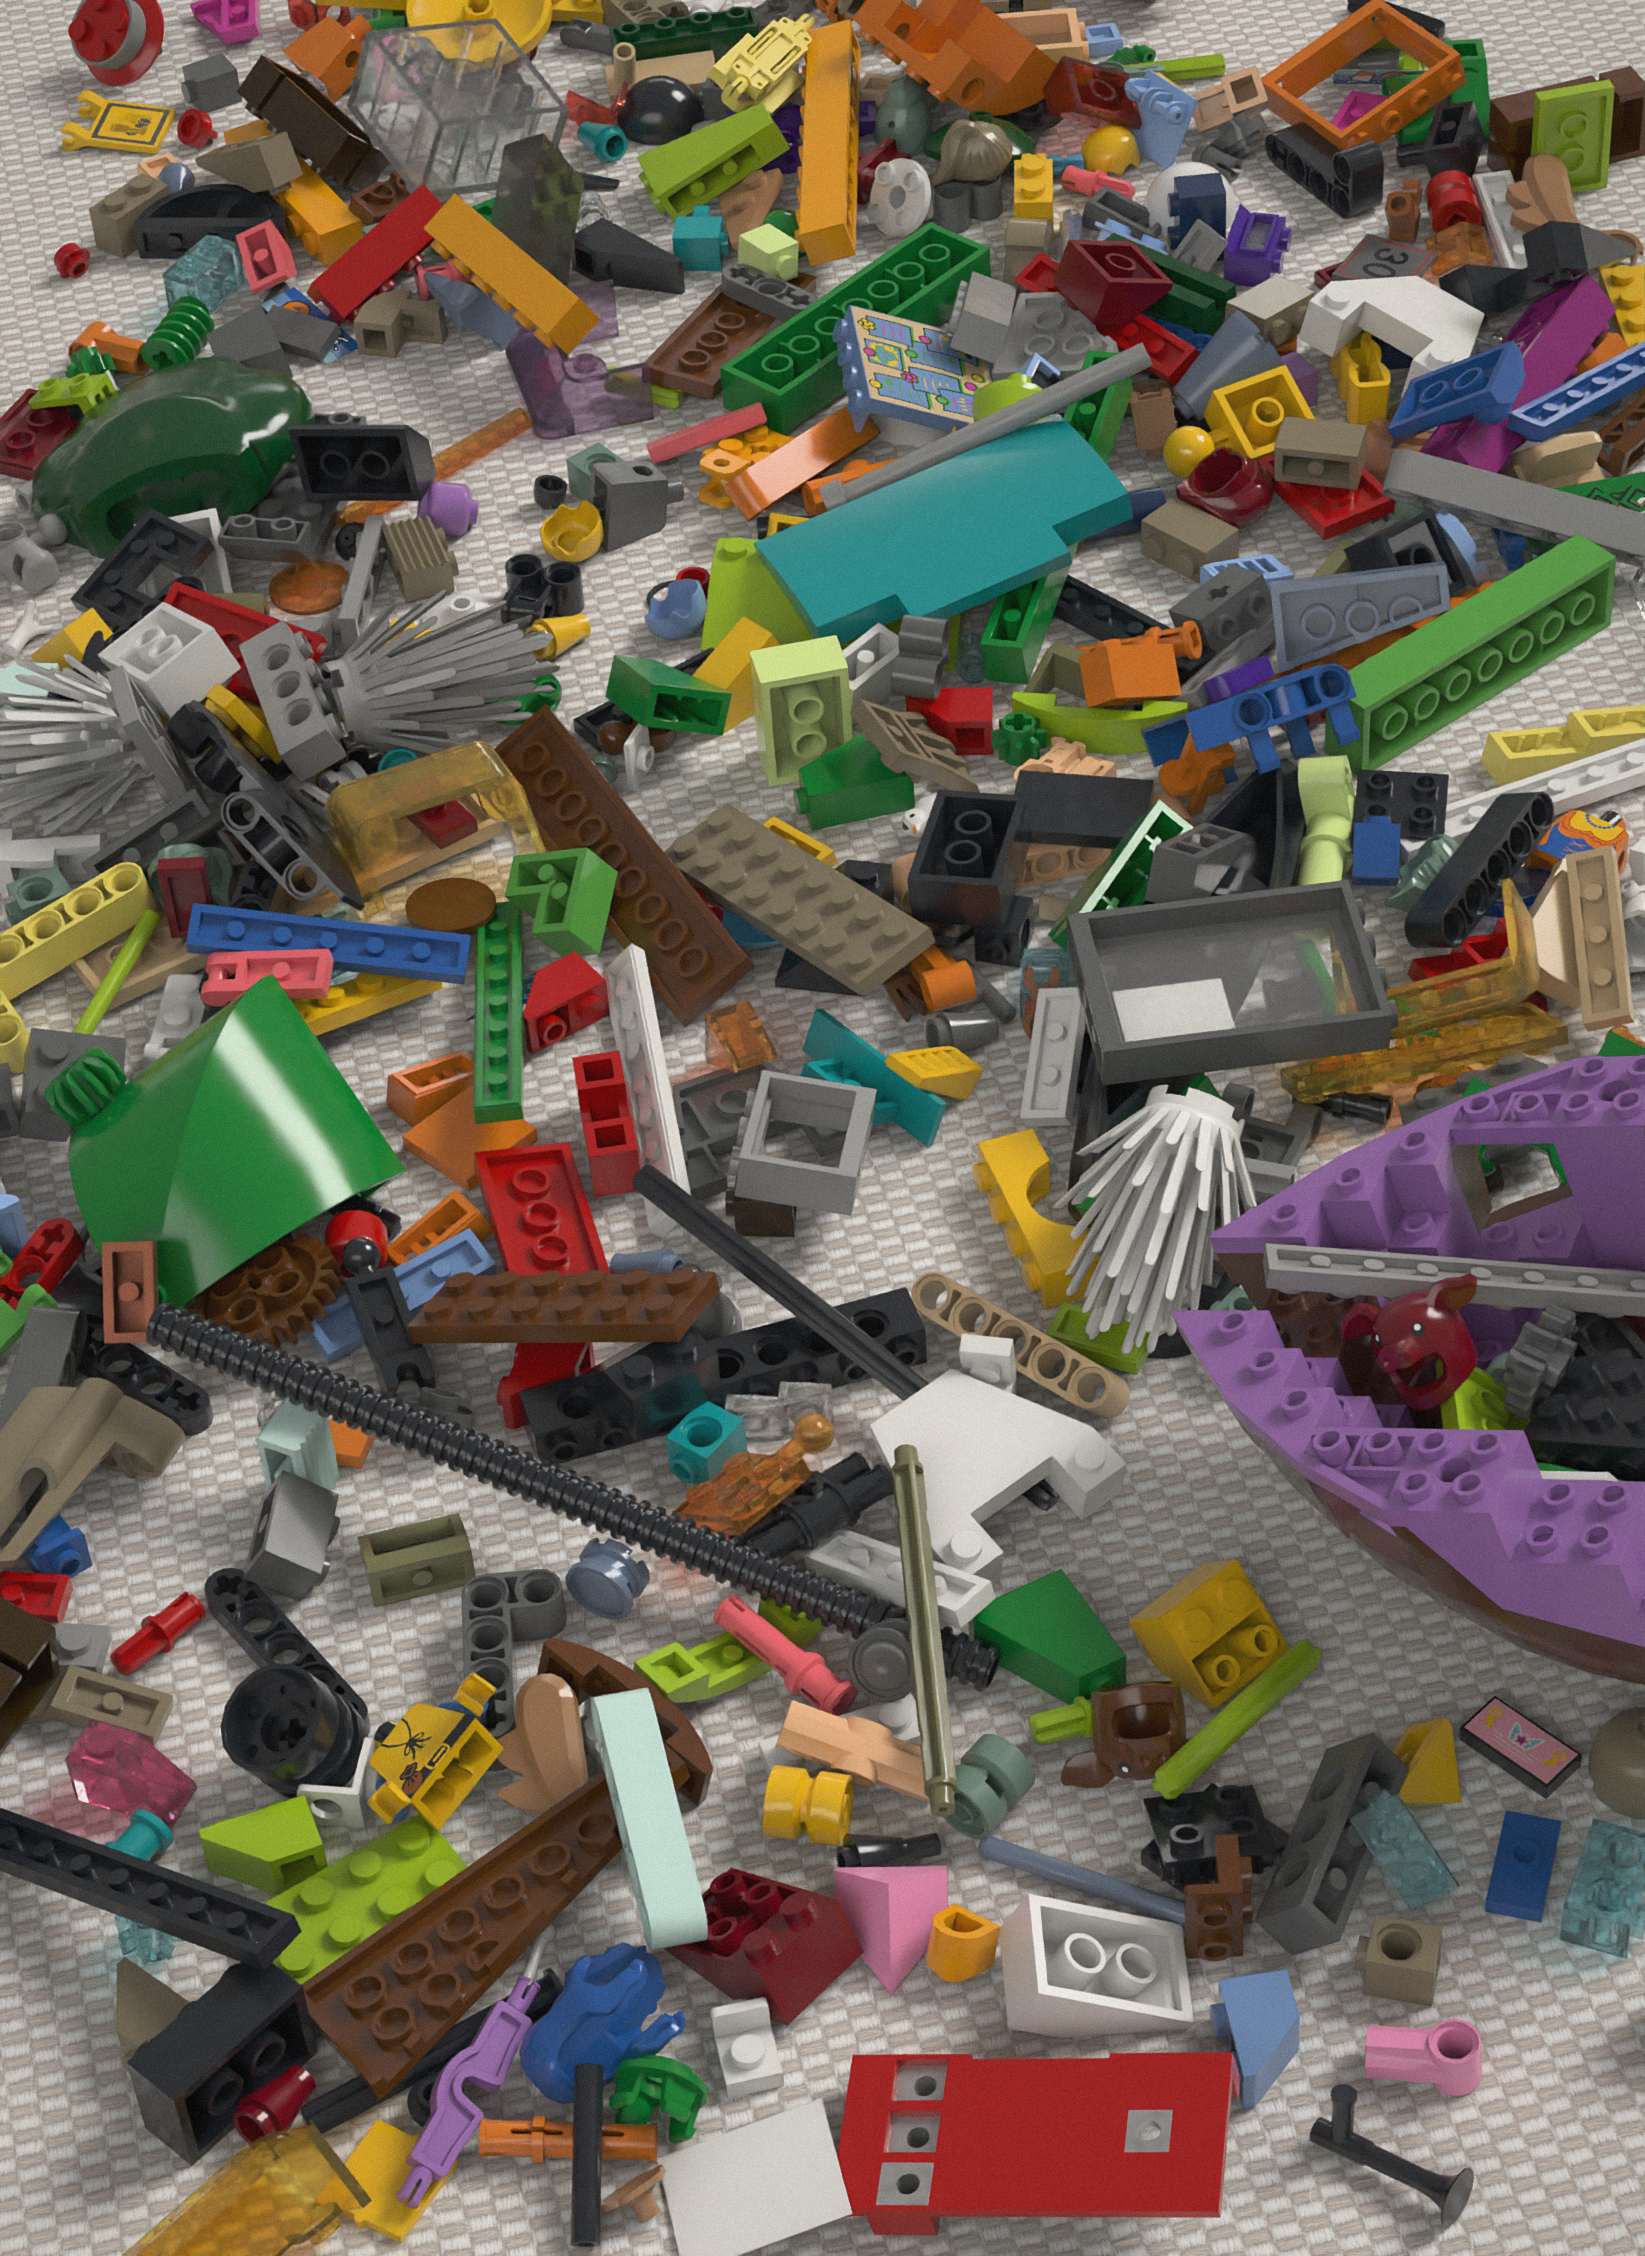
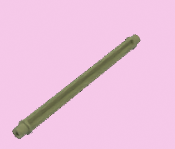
M904 1444L894 1450L895 1464L892 1466L896 1511L898 1512L897 1525L906 1613L909 1620V1642L918 1731L921 1737L920 1750L924 1793L929 1798L931 1813L938 1817H945L955 1812L954 1795L958 1791L930 1530L926 1514L927 1502L924 1470L922 1463L918 1461L917 1448L913 1445Z

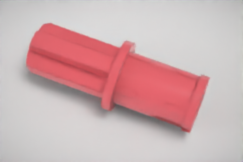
M1070 165L1064 170L1062 180L1071 181L1070 183L1062 182L1063 189L1089 195L1090 199L1104 185L1131 200L1135 195V187L1132 186L1131 182L1109 177L1102 170L1091 172Z

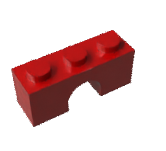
M618 1050L572 1057L577 1099L594 1197L636 1192L637 1190L633 1188V1177L640 1170L632 1117L629 1114L620 1052Z

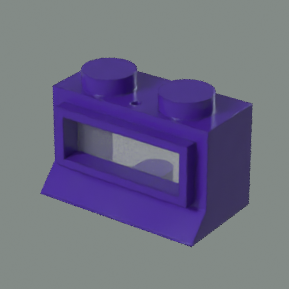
M1239 205L1226 240L1229 243L1224 249L1225 280L1239 286L1255 287L1272 278L1275 274H1281L1284 252H1289L1292 239V229L1286 228V217L1252 212L1251 214L1243 205Z

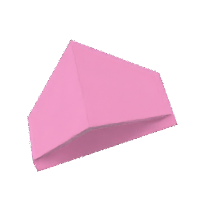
M947 1866L837 1867L834 1869L835 1899L838 1900L864 1951L860 1957L890 1995L895 1992L927 1952L934 1915L948 1907Z

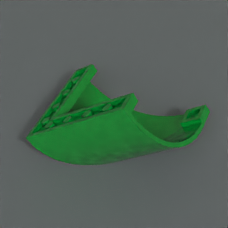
M273 974L257 981L128 1081L120 1089V1092L101 1108L98 1113H95L80 1125L75 1126L70 1138L68 1153L69 1170L76 1200L85 1225L101 1257L102 1242L157 1241L159 1306L167 1301L174 1305L175 1310L180 1307L185 1308L193 1302V1299L226 1275L311 1220L358 1194L365 1199L373 1197L407 1171Z

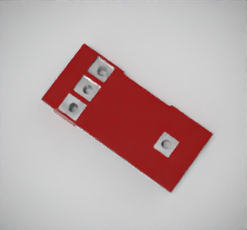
M1233 2052L1110 2053L1109 2058L973 2059L972 2054L853 2055L837 2154L852 2214L848 2216H866L874 2235H938L940 2217L1221 2218L1231 2095L1233 2099H1239L1241 2079ZM1147 2127H1156L1160 2130L1159 2136L1153 2141H1143L1139 2138V2135Z

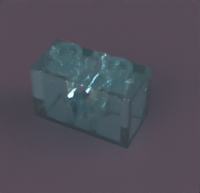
M208 234L162 274L169 310L180 297L193 296L200 299L206 305L209 315L245 283L238 243Z

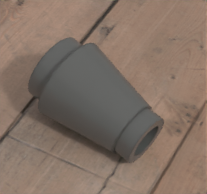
M939 1012L936 1018L929 1019L926 1023V1040L929 1048L950 1046L964 1053L991 1041H996L999 1037V1025L993 1013Z

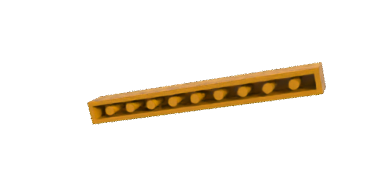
M850 19L808 30L812 42L804 55L806 65L802 66V74L806 85L801 86L805 105L800 106L804 125L799 126L803 145L798 147L802 166L797 167L801 187L796 189L800 208L795 210L799 229L795 230L794 234L795 240L799 242V252H806L810 266L856 255L861 49Z

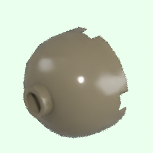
M1635 1707L1621 1711L1602 1725L1593 1741L1588 1764L1589 1774L1594 1783L1593 1791L1597 1798L1612 1811L1636 1820H1645V1707Z

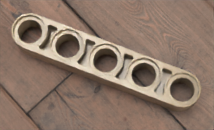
M926 1273L920 1276L914 1283L911 1299L917 1311L923 1316L959 1337H962V1334L1009 1338L1013 1339L1015 1345V1342L1025 1335L1023 1349L1015 1354L1016 1370L1097 1417L1103 1419L1115 1418L1126 1409L1130 1399V1392L1127 1383L1120 1376L941 1273ZM947 1290V1298L944 1304L936 1309L939 1295ZM986 1312L984 1325L975 1332L977 1318ZM1065 1358L1063 1372L1058 1377L1053 1378L1054 1366L1059 1360ZM1105 1381L1103 1396L1093 1402L1094 1389L1099 1383Z

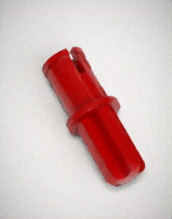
M183 1592L160 1613H157L155 1616L149 1615L142 1619V1629L111 1653V1663L120 1674L129 1676L159 1651L163 1653L170 1652L175 1646L174 1642L180 1636L205 1619L206 1613L203 1605L193 1594L189 1596L188 1592Z

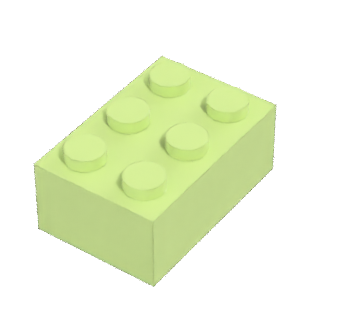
M836 635L749 651L758 755L769 787L799 781L798 769L853 739L849 672Z

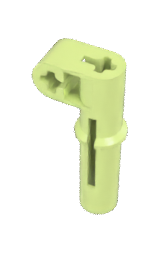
M1341 755L1300 759L1298 763V787L1307 830L1306 836L1301 840L1299 855H1302V858L1299 859L1300 870L1297 886L1344 880L1345 873L1349 871L1353 864V854L1349 853V851H1352L1350 843L1356 800L1348 757ZM1332 929L1292 934L1299 942L1310 941L1315 946L1326 944L1334 937Z

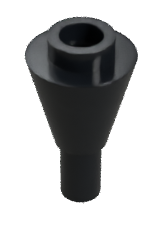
M847 1833L843 1839V1846L838 1847L836 1851L837 1866L903 1867L908 1861L940 1855L941 1843L936 1833L907 1839L894 1836Z

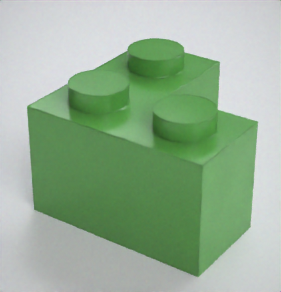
M587 847L515 855L512 861L505 897L535 919L531 934L561 957H565L574 951L580 956L600 954L618 872Z

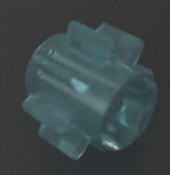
M115 1915L114 1919L119 1933L117 1938L122 1954L127 1955L135 1951L136 1955L141 1959L142 1965H146L148 1962L161 1961L165 1958L171 1959V1953L175 1949L176 1942L184 1941Z

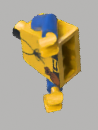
M470 1673L461 1683L454 1696L456 1701L442 1703L437 1707L417 1703L411 1706L398 1724L388 1721L377 1729L374 1736L377 1750L370 1758V1765L381 1776L375 1785L376 1792L370 1797L367 1804L387 1825L390 1823H400L405 1820L409 1815V1805H411L434 1829L439 1831L503 1751L504 1748L481 1724L488 1708V1699L495 1693L497 1688L476 1673Z

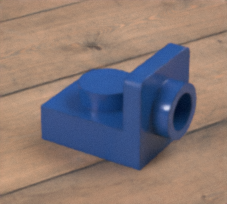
M60 1515L51 1521L22 1556L33 1573L70 1575V1579L93 1566L85 1535L79 1528L71 1530Z

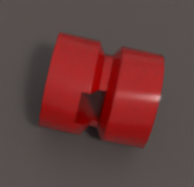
M1457 170L1444 171L1435 175L1428 182L1424 196L1435 235L1442 241L1449 243H1461L1472 238L1482 225V213L1471 178L1464 172Z

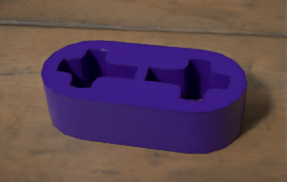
M1264 655L1202 683L1210 703H1213L1275 676L1268 656Z

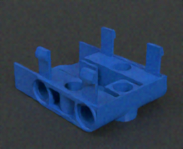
M1335 663L1323 666L1317 665L1228 696L1226 697L1227 699L1141 729L1153 767L1163 765L1169 760L1179 759L1189 732L1197 753L1246 736L1259 775L1281 767L1279 755L1275 752L1268 728L1281 723L1284 725L1291 746L1290 751L1295 760L1316 753L1304 715L1324 708L1327 710L1339 746L1361 739L1359 728L1355 725L1347 701L1357 697L1351 676L1343 666ZM1234 766L1221 769L1225 785L1238 781Z

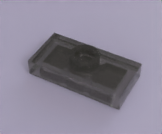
M766 0L753 10L760 33L773 20L778 22L783 17H786L796 22L803 14H809L814 11L817 6L815 0Z

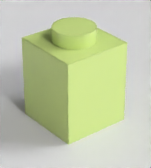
M769 223L739 235L738 264L750 265L783 281L798 277V241Z

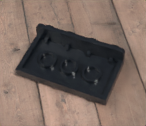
M1578 1355L1575 1361L1567 1367L1564 1376L1547 1399L1539 1405L1536 1414L1524 1429L1536 1463H1547L1584 1472H1609L1619 1480L1645 1482V1359Z

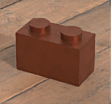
M157 1241L102 1242L104 1343L147 1342L146 1328L154 1310L159 1306Z

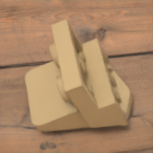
M1594 431L1562 434L1541 444L1511 454L1512 462L1500 473L1501 475L1549 488L1602 480L1605 478L1596 460L1603 442L1599 434Z

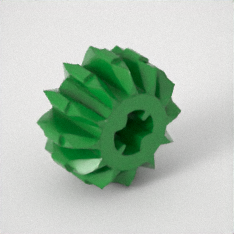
M94 1047L87 1052H83L76 1060L60 1071V1074L50 1081V1084L45 1088L43 1096L50 1104L51 1110L60 1119H63L70 1126H78L95 1113H98L101 1108L120 1092V1089L125 1085L127 1076L120 1069V1064L110 1054H107L100 1047Z

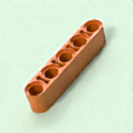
M846 405L743 471L726 484L723 489L746 521L749 522L800 489L801 485L805 484L815 475L819 476L827 472L879 436L881 431L872 418L868 415L861 433L856 432L852 415L848 413V405Z

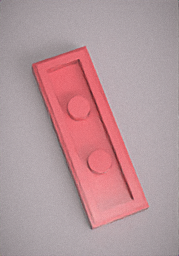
M759 401L646 443L652 463L657 464L764 424L767 418Z

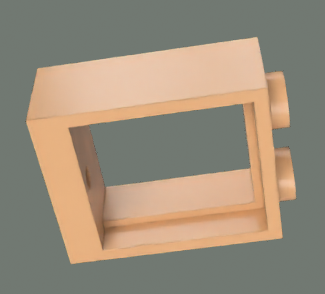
M1075 8L997 14L1068 72L1083 70V64L1090 62L1084 21L1078 22Z

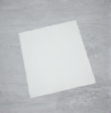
M822 2098L657 2158L658 2165H663L666 2170L662 2182L679 2256H739L852 2214Z

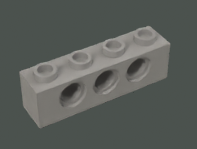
M282 620L240 644V651L279 755L298 780L303 782L345 758L346 753L340 741L341 738L346 736L336 716L329 712L335 707L322 685L319 686V683L323 682L324 678L313 659H308V656L313 654V650L303 633L299 631L294 634L286 622Z

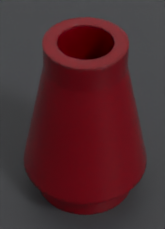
M292 2065L284 2074L242 2098L238 2103V2111L233 2116L234 2126L240 2136L247 2143L259 2149H265L270 2144L280 2143L299 2114L301 2107L315 2092L316 2083L313 2077L304 2068Z

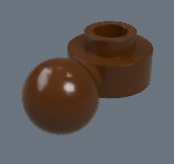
M633 720L632 726H627L620 721H609L603 724L597 734V742L600 749L612 756L623 754L624 744L638 722ZM648 727L650 746H653L654 752L663 751L676 741V730Z

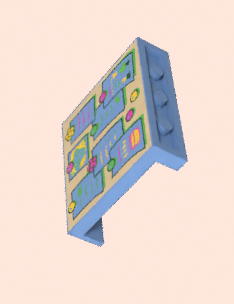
M849 305L843 319H838L833 331V342L837 343L839 353L838 365L842 367L843 389L847 391L848 413L852 415L855 431L860 433L870 412L952 432L954 426L957 431L968 426V423H974L972 414L973 393L977 388L994 382L989 361L951 348L952 334L947 333L946 329Z

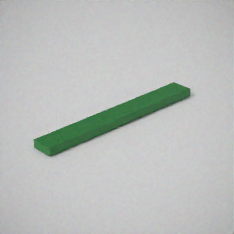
M511 901L497 902V909L493 918L476 930L473 1097L475 1124L524 1119L523 910Z

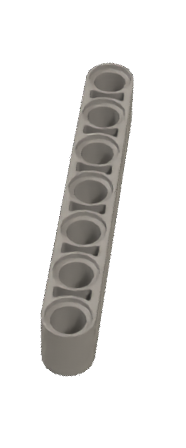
M1396 449L1392 453L1382 489V494L1392 500L1423 509L1432 507L1434 512L1441 508L1447 509V512L1456 518L1556 545L1565 542L1576 534H1580L1615 555L1616 561L1645 569V513L1413 450Z

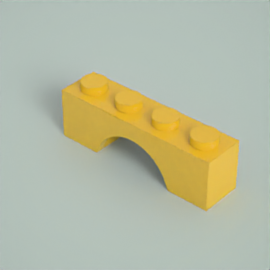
M1033 1128L978 1142V1163L972 1165L976 1187L980 1193L987 1192L993 1221L996 1225L1003 1224L1006 1230L1005 1238L1008 1250L1013 1259L1020 1258L1024 1281L1029 1292H1037L1045 1309L1062 1305L1063 1301L1070 1303L1084 1299V1293L1098 1265L1100 1256L1098 1253L1096 1254L1076 1293L1068 1297L1066 1293L1067 1288L1074 1275L1065 1276V1273L1088 1233L1085 1229L1078 1239L1072 1240L1070 1234L1076 1226L1049 1221L1033 1209L1041 1200L1050 1195L1049 1158Z

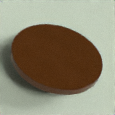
M445 878L429 882L416 889L408 897L405 905L406 917L414 928L456 934H466L481 928L493 918L497 909L494 892L487 885L467 878Z

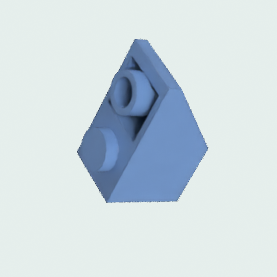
M1287 1969L1221 1979L1218 1986V2004L1210 2005V2019L1214 2037L1216 2040L1225 2038L1228 2052H1233L1241 2078L1239 2096L1243 2110L1252 2109L1257 2106L1299 2050L1300 2016Z

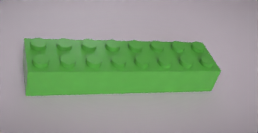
M1576 534L1349 670L1348 673L1351 676L1357 697L1347 701L1355 725L1359 728L1361 739L1339 746L1326 710L1325 753L1329 756L1346 755L1350 764V770L1357 775L1358 769L1375 770L1611 625L1616 556L1582 535Z

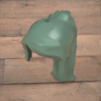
M908 74L891 82L888 91L883 94L884 101L879 106L875 117L874 139L877 145L887 137L895 139L897 151L908 153L911 158L923 151V142L932 133L931 110H934L940 100L926 90L931 83L925 79L922 84H919Z

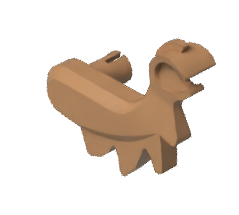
M1546 153L1534 154L1529 157L1524 164L1522 181L1510 184L1507 188L1505 199L1510 206L1516 209L1512 212L1510 225L1525 233L1549 221L1580 223L1584 225L1576 216L1567 168L1564 162L1558 157ZM1597 230L1634 245L1636 254L1629 258L1631 261L1630 266H1636L1638 255L1643 256L1644 247L1635 235L1623 230Z
M554 1674L536 1675L529 1678L521 1686L516 1696L515 1704L516 1729L497 1739L498 1743L504 1748L497 1757L499 1762L514 1774L522 1776L516 1783L500 1788L497 1791V1796L523 1813L542 1815L588 1782L578 1700L575 1691L561 1677Z

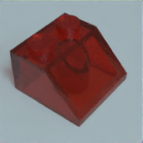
M1062 56L1043 87L1048 112L1059 119L1081 122L1093 128L1112 124L1122 126L1128 130H1139L1142 125L1137 102L1129 99L1124 90L1125 83L1130 79L1129 73Z

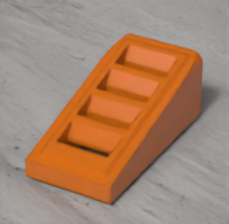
M463 1049L388 1075L387 1106L409 1125L412 1126L420 1123L470 1085L474 1087V1057Z
M455 1189L388 1246L387 1259L397 1267L409 1261L405 1255L412 1251L418 1256L468 1228L471 1229L480 1243L491 1236L493 1231L482 1213ZM431 1242V1244L426 1248L422 1247L427 1243Z

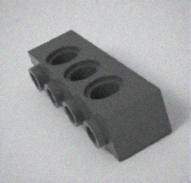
M1373 1733L1326 1749L1254 1920L1292 1956L1340 1941L1409 1770V1767Z

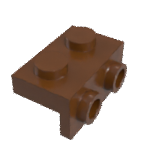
M1238 1834L1215 1835V1884L1187 1885L1184 1888L1185 1946L1188 1959L1203 1958L1208 1961H1221L1228 1957L1243 1956V1924L1253 1923L1251 1898L1253 1880L1251 1857H1240Z

